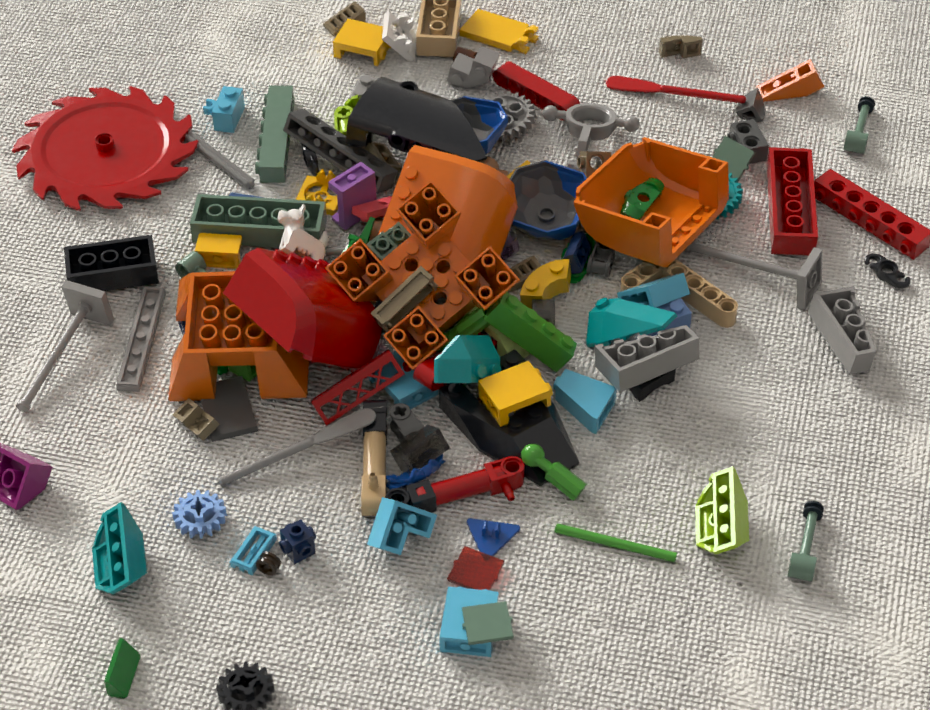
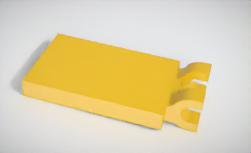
M477 9L459 29V36L508 52H512L515 49L523 54H527L529 51V47L525 46L528 42L536 43L539 39V36L534 35L538 31V26L532 25L529 27V24L481 9Z

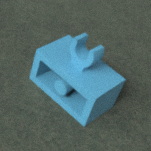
M223 86L217 101L206 99L203 113L205 115H212L214 131L235 132L245 108L243 88Z

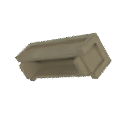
M420 266L371 312L376 323L386 332L393 328L433 290L436 291L438 285L433 281V276Z

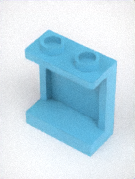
M394 351L392 355L403 370V363L405 361ZM391 361L382 367L381 376L390 378L398 373ZM379 369L372 374L378 375ZM403 370L405 375L383 388L394 400V405L403 403L408 405L410 409L438 395V390L432 391L414 380L413 370L410 372ZM369 377V381L375 383L377 378ZM380 379L379 384H381L382 382H384V381H386V380Z
M448 587L439 637L440 652L491 657L492 642L468 645L466 630L463 629L462 607L499 602V592L488 589L477 590L465 587Z

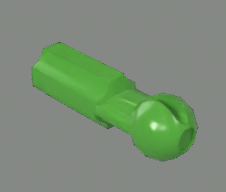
M477 308L460 320L452 329L443 333L449 341L437 351L439 353L443 352L444 348L456 335H477L491 324L484 320L487 309L484 311Z
M527 444L521 451L522 461L527 466L540 467L545 471V479L573 501L585 489L587 483L560 462L551 463L547 460L544 450L540 445Z

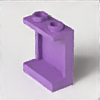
M359 162L328 181L329 189L337 194L338 212L332 216V221L344 230H347L361 221L360 217L352 214V206L377 200L375 172L364 163Z

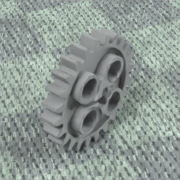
M500 91L497 96L495 93H492L490 98L484 96L485 100L500 102L508 117L507 127L499 137L502 143L507 138L513 141L514 136L520 138V133L527 134V129H532V124H535L534 118H536L535 109L530 99H525V95L519 97L518 92L511 95V91L504 95Z

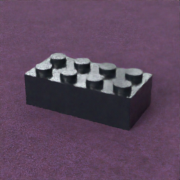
M152 235L64 247L66 278L68 281L101 291L159 284Z

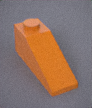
M809 59L756 86V88L759 89L765 102L808 96L824 88V84L815 65Z

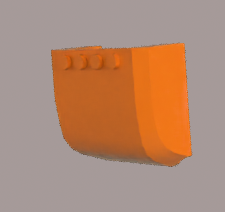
M643 137L640 143L633 145L630 142L623 145L577 187L574 207L582 226L595 241L622 254L667 268L724 211L729 199L728 162ZM649 178H657L662 181L664 189L661 196L653 202L641 220L620 214L625 194L629 190H632ZM646 195L637 196L642 202L649 201Z
M414 145L408 152L378 235L382 231L385 233L398 222L411 235L413 234L396 208L432 180L461 212L450 240L468 261H473L489 246L501 256L518 208L514 183L506 175L486 164ZM413 264L409 266L407 271H415L418 265ZM444 266L439 272L447 273L450 267Z

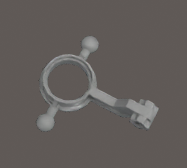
M596 103L576 104L569 107L567 111H560L552 105H548L543 109L545 120L564 119L571 135L579 138L576 160L568 162V168L579 171L577 158L580 156V151H588L591 140L596 141L609 137L617 126L624 127L628 132H635L640 126L637 117L617 118L616 113L611 108ZM595 120L604 124L588 125L578 121Z

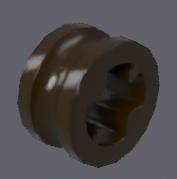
M267 551L262 552L260 559L256 562L258 570L268 576L275 575L277 568L281 565L280 558Z

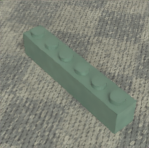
M269 85L268 94H264V105L266 107L262 109V116L265 120H261V133L263 134H259V146L261 148H257V160L259 162L255 163V173L259 174L260 183H285L290 135L284 132L283 129L288 114L294 110L293 86Z

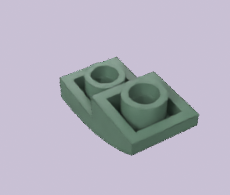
M398 222L385 233L382 231L366 245L382 261L408 239L411 234Z

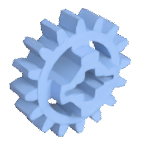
M196 490V495L188 492L186 499L180 497L179 504H174L175 512H172L175 527L181 530L182 535L189 532L190 538H193L195 534H199L200 539L203 538L205 533L212 536L213 529L220 531V524H225V516H227L223 499L219 500L218 494L210 496L209 490L204 494Z

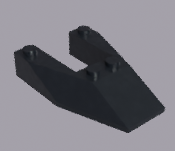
M513 350L500 357L501 371L524 363L526 360L516 350ZM449 383L439 389V408L479 452L496 461L508 456H516L522 459L521 451L527 444H538L543 448L545 458L551 463L560 462L569 470L579 465L577 455L552 400L549 407H546L542 401L509 413L508 424L500 427L489 411L462 383ZM524 463L525 478L539 486L549 482L545 479V471L540 467H530Z

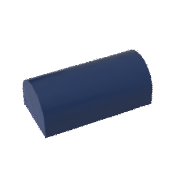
M584 231L576 232L572 236L563 259H569L571 274L582 272L591 251V245Z

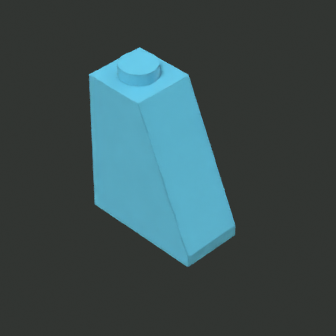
M679 273L618 292L617 296L619 299L656 308L689 295L690 292L684 273Z
M565 369L561 376H557L553 384L555 400L590 432L597 434L615 404L616 388Z

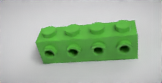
M508 292L505 293L487 309L484 318L486 322L556 373L574 356L577 343L570 336L559 331L551 322H547L540 317L536 311L521 303L514 295Z

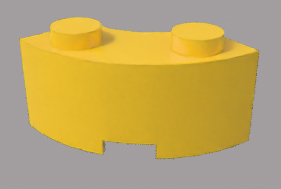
M569 259L554 260L534 270L522 286L520 292L521 303L533 310H545L547 303L552 297L560 293H568L571 280Z

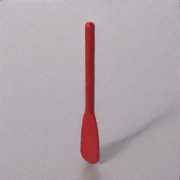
M611 76L606 80V86L612 90L646 93L662 92L741 104L746 102V97L743 95L660 85L630 77Z

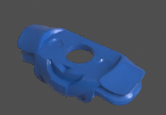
M431 451L420 460L419 465L401 475H387L386 479L388 482L386 487L390 490L393 488H406V485L424 480L431 473L439 470L440 466L446 462L443 460V453Z

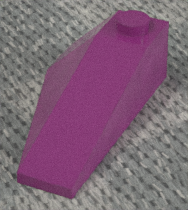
M0 443V501L16 510H20L45 490L53 466Z

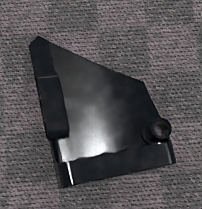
M385 77L378 78L360 98L348 119L346 144L363 150L367 147L368 143L372 142L373 135L376 134L388 138V143L392 148L406 153L414 145L477 162L487 159L479 139L457 105L451 100L418 89L417 84L412 81L400 83Z

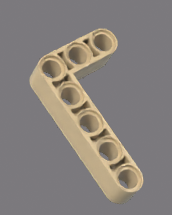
M677 259L667 268L643 261L621 279L620 292L670 275L684 273L690 294L681 297L682 300L721 327H732L736 323L738 303Z

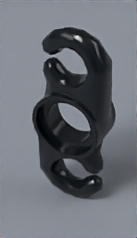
M301 143L305 164L312 175L316 177L319 173L316 153Z
M875 253L868 254L864 258V263L866 265L870 264V268L877 272V277L880 280L889 283L895 288L903 289L910 285V277H906L905 282L897 280L898 278H904L905 274L898 270V265L895 262ZM870 260H876L878 263L870 264ZM882 269H890L893 272L885 273L882 271Z

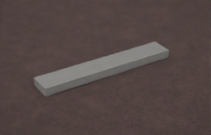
M143 286L116 383L117 391L140 392L166 295L165 288Z

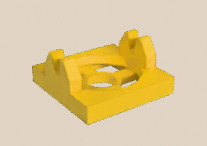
M321 169L316 177L307 175L296 200L326 202V214L333 216L338 210L337 196L329 195L328 181L336 176L330 170L328 175H325L324 169ZM314 186L322 187L321 190L316 192L308 191ZM320 195H325L327 198L323 200Z

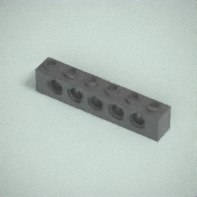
M306 109L288 114L283 129L284 132L344 172L359 162L364 163L375 172L376 194L392 189L398 173L396 169L366 149L363 150L346 144L345 135Z

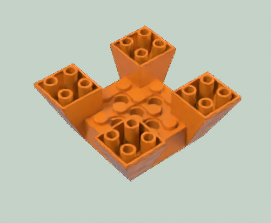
M432 180L396 208L413 234L382 261L375 256L360 238L325 267L354 303L379 300L383 302L415 272L407 271L409 266L413 264L418 265L417 269L422 266L433 276V281L438 285L436 291L433 290L406 317L383 335L413 371L421 362L427 360L449 341L443 333L471 309L478 307L485 311L520 282L516 274L491 246L473 261L469 262L450 239L461 212ZM444 266L450 267L447 273L439 272ZM439 298H447V301L444 304H436Z
M235 271L189 273L179 280L176 321H186L185 333L172 358L169 402L186 401L188 398L192 401L215 399L218 366L245 365L256 366L261 399L307 398L309 360L302 357L304 353L294 349L291 353L287 352L223 294Z

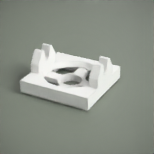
M388 11L384 15L382 40L408 62H411L415 59L416 33L412 30L415 19L412 18L407 21L409 18L408 13L400 14L396 17L391 11ZM391 24L396 27V30L391 28Z

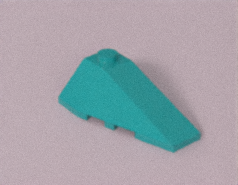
M602 298L595 303L596 306L589 312L586 345L588 348L599 344L607 346L611 344L610 340L620 338V340L623 339L625 341L638 332L640 335H647L665 330L677 317L676 312L619 298Z

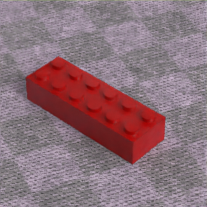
M769 147L767 181L771 254L809 256L813 248L817 247L818 241L812 149Z

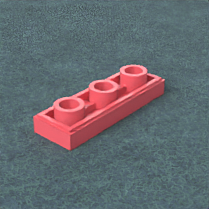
M392 196L352 206V214L360 217V220L363 222H368L370 217L384 218Z

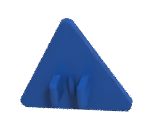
M472 518L467 519L468 528L482 559L486 562L520 531V526L515 524Z

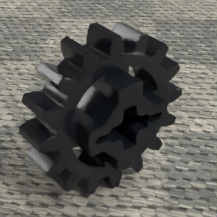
M247 661L244 662L243 667H239L235 663L233 671L225 669L226 677L219 676V685H216L219 703H223L224 710L231 708L232 710H257L258 707L266 709V701L272 702L273 700L272 693L275 692L272 675L267 673L266 667L259 670L258 663L253 664L252 667H249Z

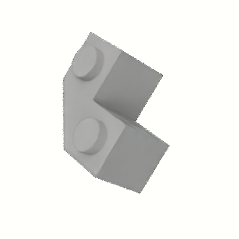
M483 46L480 47L474 59L458 53L450 68L447 82L464 89L488 83L496 68L500 53Z

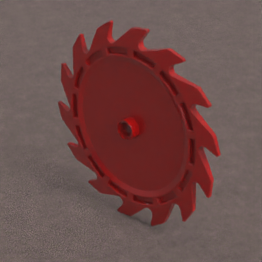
M128 86L129 96H123L108 88H89V92L95 97L66 96L53 100L52 105L62 108L36 114L24 123L25 127L38 126V128L17 139L12 148V153L28 150L16 165L17 177L20 180L30 172L35 173L33 191L41 200L45 199L48 191L54 190L66 207L78 211L81 210L79 201L83 199L104 209H122L123 205L116 200L117 198L148 199L160 195L161 190L150 186L177 180L189 171L188 167L173 166L193 155L199 141L182 143L186 134L193 128L191 116L188 114L181 121H175V104L166 95L163 96L160 104H154L144 90Z

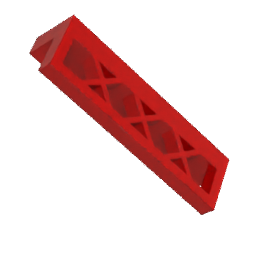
M387 349L310 401L327 426L362 403L363 400H367L405 375L390 350ZM391 361L398 373L390 378L381 376L382 367ZM379 369L378 375L372 374ZM368 376L377 378L375 388L372 390L361 389L364 378ZM380 379L386 380V381L382 382L381 384H379ZM359 382L358 388L352 387ZM348 389L357 391L355 401L352 403L341 402L343 392ZM360 392H365V393H366V394H364L363 396H361V397L359 398ZM339 396V400H338V401L332 400V399H334L335 397ZM328 402L338 404L336 413L327 419L320 407ZM341 405H345V406H346V407H344L343 409L340 410V406H341Z

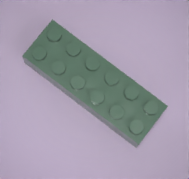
M198 194L190 221L192 242L197 243L199 233L241 235V245L279 248L284 232V226L277 220L279 211L300 209L302 204L305 205L303 229L319 240L323 231H325L327 223L326 202Z

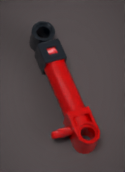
M508 456L485 463L482 470L432 484L427 479L406 485V490L393 488L386 493L385 498L396 500L431 513L437 511L436 506L485 492H490L491 496L504 493L508 501H513L515 499L513 490L521 488L524 484L525 465L519 457Z

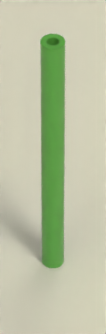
M559 523L555 527V533L671 562L676 561V552Z

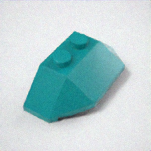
M456 335L444 348L443 352L434 359V383H478L480 379L501 372L500 357L489 335Z
M122 502L102 513L100 520L102 523L97 530L92 547L95 588L112 595L147 574L143 533Z

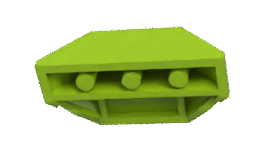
M733 466L711 474L708 485L702 491L695 505L696 546L715 555L738 548L749 541L748 500L736 469Z

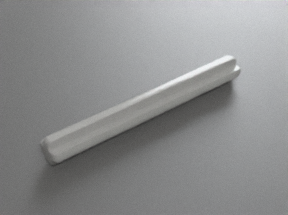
M189 131L186 134L185 142L189 143L198 140L199 143L196 148L198 152L246 189L254 187V178L194 132Z

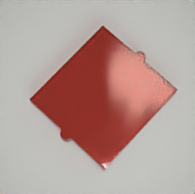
M464 546L458 559L453 562L454 566L447 581L467 589L491 590L494 582L498 581V574L504 565V560Z

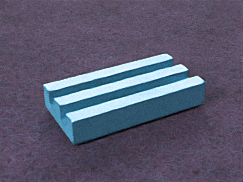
M254 526L231 559V567H239L240 571L244 572L247 570L248 574L253 575L257 570V560L260 559L262 552L270 551L277 540V535ZM260 534V535H261L260 538H259L258 541L252 546V548L250 549L249 554L246 556V558L244 559V561H241V559H242L243 556L246 554V552L248 551V549L250 548V546L252 545V543L255 541V539L257 538V536Z

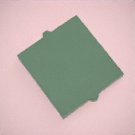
M724 136L718 148L714 149L715 153L712 157L728 162V174L732 173V178H738L739 182L745 170L749 169L748 165L755 152Z
M506 601L462 607L463 629L466 630L468 645L514 639L511 626L513 618L509 616Z

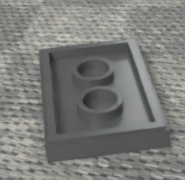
M243 376L217 381L215 399H201L203 410L220 424L210 434L212 442L258 431Z

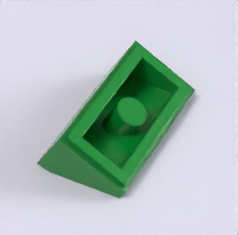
M119 638L104 679L108 696L119 698L128 697L140 661L139 652L123 638Z

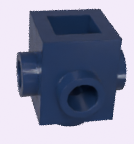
M302 519L290 523L280 530L281 541H279V546L294 565L316 554L314 541L316 534L311 526L307 527Z

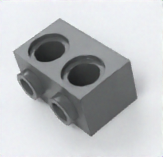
M750 119L731 123L730 132H728L727 137L755 152L749 164L767 161L769 144L755 120Z

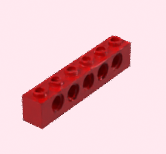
M829 169L814 180L815 199L914 260L930 247V229L834 170Z

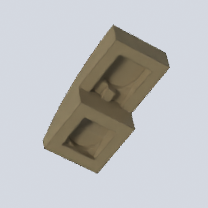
M687 35L660 37L659 54L661 58L678 54L683 59L699 56L702 52L703 39Z
M189 398L173 414L179 422L202 441L220 425L212 416Z

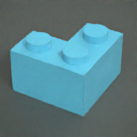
M382 497L367 545L401 555L408 532L430 538L437 514Z

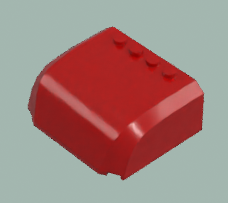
M256 248L245 254L223 292L225 296L287 352L291 353L294 349L304 353L302 357L306 360L360 368L378 355L382 328L371 315L375 307L370 301L354 303L325 269L329 263L323 259L317 261L309 256H304L303 258L295 253L286 254L278 249L272 251Z

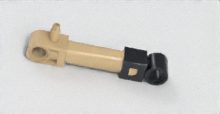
M363 400V409H372L376 413V419L372 424L364 427L362 431L363 476L361 482L362 516H376L382 497L385 498L387 493V400Z

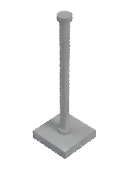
M693 242L684 250L688 253L692 251L797 280V308L802 310L807 308L814 293H816L822 283L823 249L816 247L813 248L800 271Z
M65 280L61 287L70 313L75 316L23 399L17 402L16 407L20 411L27 413L30 410L32 400L84 318L109 326L112 324L114 317L105 291Z

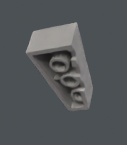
M854 286L814 293L808 314L848 374L870 371L876 349L869 330H866L865 317L861 315L859 310L860 303L855 298L856 291Z
M687 325L658 331V335L655 336L639 335L637 340L624 342L623 339L614 341V345L606 347L603 344L595 345V367L619 393L699 359V337Z

